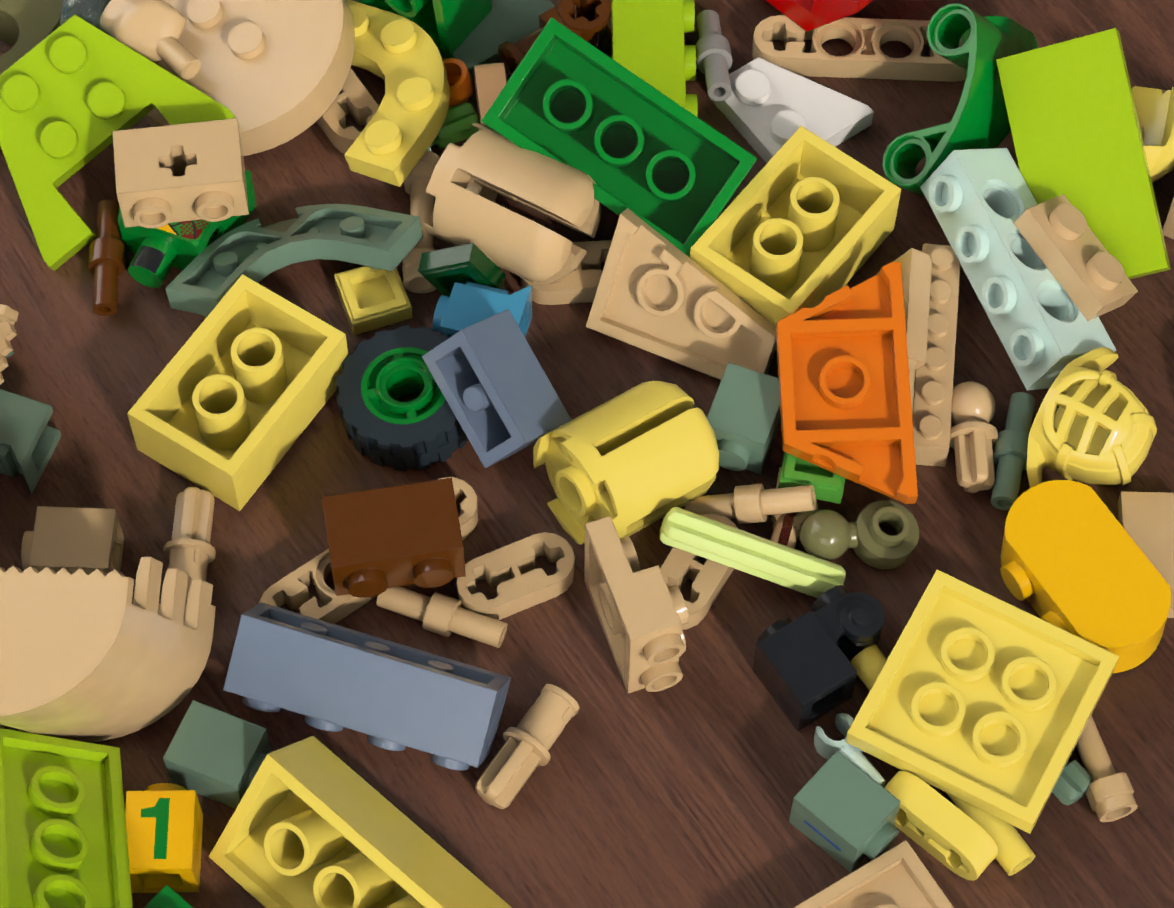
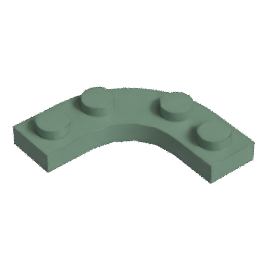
M320 204L296 207L297 218L277 222L265 227H261L258 218L234 228L212 242L165 288L170 308L207 317L242 274L258 283L273 271L293 263L316 259L339 260L368 266L372 269L393 271L423 238L420 218L418 216L359 205Z

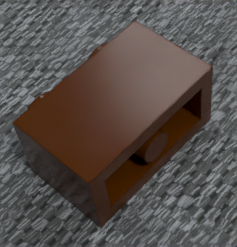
M452 478L321 497L336 596L350 594L354 597L367 598L382 594L387 588L412 584L424 588H433L445 585L453 578L466 576L464 547Z

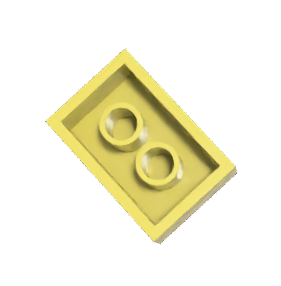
M800 126L690 249V258L776 326L777 321L802 308H813L821 304L825 296L839 290L850 281L894 230L901 188L808 129Z
M242 274L128 411L127 415L137 450L203 490L210 491L213 496L236 510L241 511L337 390V376L341 375L343 371L342 363L348 355L346 334Z

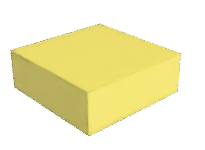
M361 266L334 274L335 286L353 335L412 318V307L397 268L389 271Z

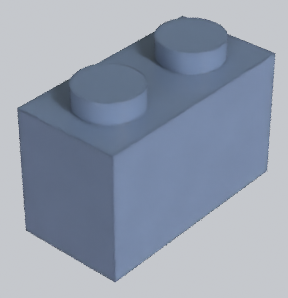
M509 309L460 330L422 356L484 468L533 445L539 437L571 421L569 414Z

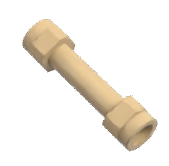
M430 151L424 153L404 181L405 192L410 195V215L420 218L423 238L402 260L403 286L408 291L414 293H429L436 290L418 272L422 253L436 250L434 249V236L430 235L423 226L424 222L433 227L434 196L427 194L426 188L435 165L440 159L437 154Z
M1091 715L1075 746L1085 770L1092 776L1093 782L1089 784L1086 792L1092 811L1096 812L1100 822H1112L1133 813L1138 806L1133 797L1134 790L1127 773L1116 774Z

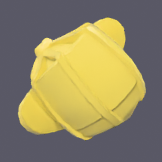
M1100 347L1093 349L1072 360L1060 372L1046 393L1028 437L1026 469L1030 488L1042 483L1044 467L1057 472L1061 477L1070 481L1075 479L1088 484L1117 485L1121 483L1125 485L1131 482V477L1147 457L1157 432L1155 420L1134 393L1117 381L1116 374L1106 370L1107 367L1119 358L1118 354L1110 348Z

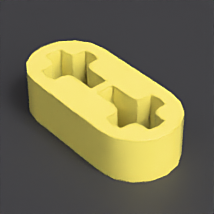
M899 771L884 787L901 801L894 825L958 876L966 880L975 881L998 855V847L994 840L979 824L916 775L907 771Z

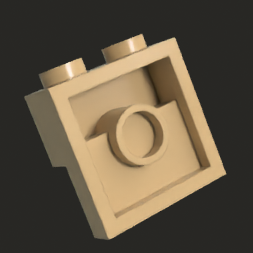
M611 516L586 523L584 582L627 693L629 694L644 688L648 692H658L676 685L683 678L679 666V657L686 651L682 625L689 623L688 611L680 589L677 585L667 587L659 565L640 571L638 556L632 540L629 536L619 538Z

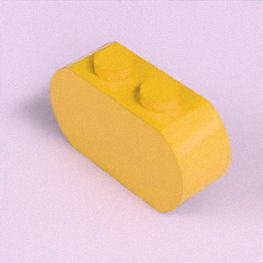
M1053 480L1037 484L1023 492L1008 512L1001 548L1002 567L1000 572L1009 591L1020 601L1027 599L1040 616V619L1118 655L1119 659L1113 673L1124 672L1142 664L1153 654L1162 638L1171 606L1170 585L1092 487L1070 480Z

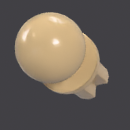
M973 381L960 383L953 388L951 424L954 427L950 429L949 444L955 451L957 483L968 493H976L979 490H989L992 488L995 482L992 446L998 440L996 427L989 424L995 413V399L987 387Z

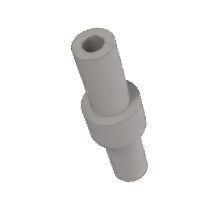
M704 10L696 18L699 40L695 45L697 66L705 74L709 98L714 101H724L732 93L728 72L733 61L730 43L722 35L718 13L713 10Z

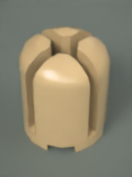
M471 124L480 131L471 135L461 147L450 142L435 165L426 188L427 194L436 197L433 209V227L424 222L423 226L430 235L446 243H451L455 246L474 243L497 266L534 284L559 283L578 267L587 251L572 244L570 240L498 205L494 201L497 194L583 235L595 238L601 220V203L594 199L593 183H596L589 175L579 169L540 153L518 147L487 125Z

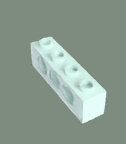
M1007 148L953 150L920 188L1026 390L1050 388L1068 363L1093 349L1104 347L1110 348L1115 352L1116 348L1099 317L1090 321L1086 320L1013 224L1026 209L1038 204Z

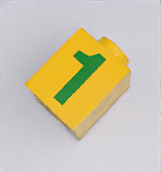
M157 783L148 786L145 791H127L125 819L131 893H159L166 884L175 892H199L203 813L196 790H186L183 786L172 783Z

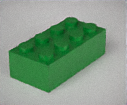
M552 17L481 120L485 125L518 147L540 153L585 172L596 183H593L594 199L600 202L601 205L617 216H620L628 208L689 258L691 247L718 218L758 159Z

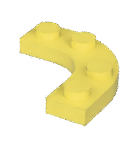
M347 0L355 28V49L352 65L366 69L381 77L385 82V95L377 112L344 156L351 171L400 187L430 147L445 121L450 102V85L447 80L445 65L438 47L432 38L416 23L395 13Z

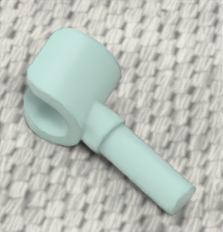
M839 713L835 718L837 729L845 736L843 740L834 741L829 739L821 727H816L814 746L823 758L829 759L836 751H839L882 787L885 786L886 780L863 755L862 750L846 743L847 732L854 721L850 715Z

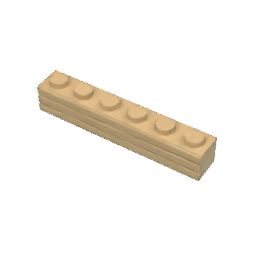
M925 243L922 246L921 252L930 255V258H932L926 364L915 370L912 412L916 465L945 467L950 444L960 262L951 246Z

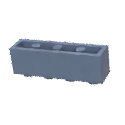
M261 602L241 614L223 690L243 696L242 703L255 710L279 712L283 708L305 715L304 722L314 728L338 732L342 731L343 727L368 734L367 741L379 748L403 751L407 746L430 753V760L439 766L452 770H468L469 766L478 768L492 753L511 677Z

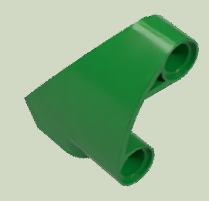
M959 3L943 6L932 16L927 27L929 46L938 55L964 69L965 84L960 102L951 122L905 133L896 137L887 146L883 155L882 166L885 176L891 183L922 198H926L920 188L921 185L953 150L997 148L1011 132L996 59L1039 48L1034 33L1013 19L1003 16L983 17L969 7ZM961 39L962 46L959 47V41ZM926 157V164L922 172L915 177V169L918 163Z

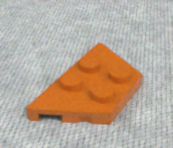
M891 262L881 267L879 274L852 288L846 285L825 296L821 304L813 308H802L777 321L776 344L782 448L788 454L902 503L915 504L918 498L902 268L901 262Z

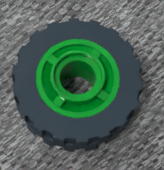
M410 325L398 326V329L391 331L384 329L376 332L373 338L361 341L355 346L356 351L351 356L347 355L342 363L343 371L341 375L337 376L336 381L338 392L336 399L344 430L348 439L353 440L355 449L362 456L367 455L370 457L372 463L381 467L384 465L392 466L394 470L406 471V468L422 470L430 468V464L438 461L442 463L451 458V453L457 448L462 449L468 442L465 432L422 358L423 355L450 338L444 333L441 336L434 333L431 328L421 326V329L410 328ZM407 394L420 395L409 402L397 401L400 397Z

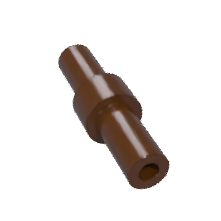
M102 200L98 203L96 239L89 244L88 269L94 274L92 310L100 316H112L117 313L119 276L125 272L126 245L120 241L121 231L118 224L120 206L119 202L115 200Z

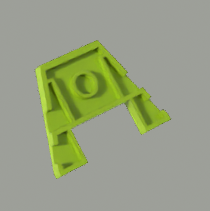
M75 14L0 75V147L43 261L53 271L58 269L96 237L94 232L61 194L58 187L113 142L112 131L130 129L154 108L159 110L170 125L236 118L229 108Z

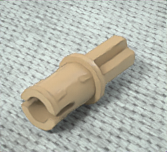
M187 487L184 492L177 495L172 540L164 545L163 551L164 556L169 559L168 568L179 569L188 573L185 606L187 605V596L192 579L206 581L208 564L213 562L216 556L215 548L210 544L215 499L210 491L200 490L197 487Z
M546 684L540 696L529 708L516 727H508L503 733L505 743L475 783V791L482 797L483 801L499 809L508 807L536 767L548 764L551 759V755L548 752L562 733L569 720L580 709L577 701L570 694L555 685Z

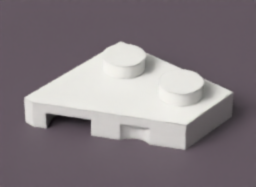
M759 57L729 74L732 93L728 99L724 101L712 100L766 163L769 162L800 126H803L836 147L871 126L874 113L868 105Z

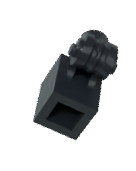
M843 585L835 586L823 593L813 603L812 611L810 610L794 621H791L790 618L780 619L765 629L759 636L758 643H756L753 672L797 731L852 698L857 670L844 653L855 657L863 649L871 645H878L884 624V610L880 602L873 596L863 592L848 593Z

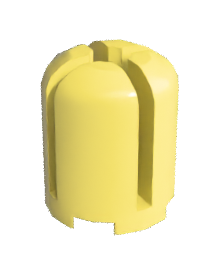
M663 381L642 382L538 438L533 447L534 469L545 463L549 480L557 495L556 499L547 504L562 528L577 544L582 545L585 543L586 523L611 516L619 538L631 536L665 517L666 513L672 508H681L692 500L704 495L714 483L716 473L719 470V450L715 432L702 409L698 407L693 408V398L676 384Z

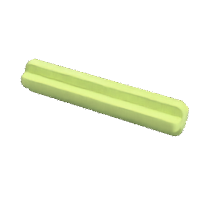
M674 507L666 513L660 528L659 538L666 545L819 598L823 593L835 586L843 585L845 581L846 571L841 565L679 507Z

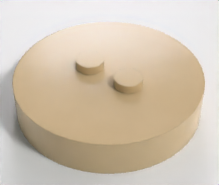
M163 0L187 19L178 41L201 62V68L193 78L184 80L163 59L155 64L230 109L238 119L244 156L275 148L304 132L327 111L340 93L348 77L354 56L355 28L347 0ZM156 108L143 117L150 127L170 125Z

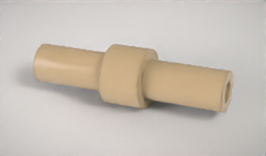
M763 484L735 486L734 493L700 496L686 504L685 510L698 515L715 513L728 519L736 518L739 524L766 522L767 515L816 510V493L813 485L764 489Z
M399 586L387 588L385 592L377 597L376 605L378 607L423 622L422 628L424 630L445 637H449L453 632L500 648L506 635L507 623L461 608V600L438 592L429 597Z

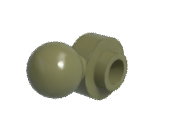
M887 500L876 501L867 505L860 512L855 522H847L841 514L833 510H818L807 516L800 528V542L807 554L830 561L843 555L848 548H853L856 555L864 563L871 567L885 570L894 569L904 564L919 540V526L914 515L903 505ZM885 523L896 530L897 535L890 536L883 533L879 524Z

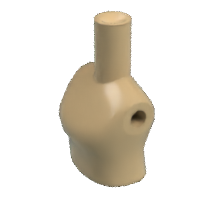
M111 0L104 9L100 18L101 28L154 63L163 59L184 80L193 78L201 68V62L178 41L187 19L169 3L163 0Z

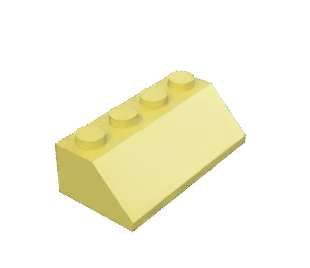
M314 736L266 755L209 855L210 859L265 908H512Z

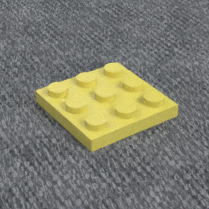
M936 570L847 732L846 743L902 771L910 772L924 782L1031 834L1116 667L1119 656L944 572Z

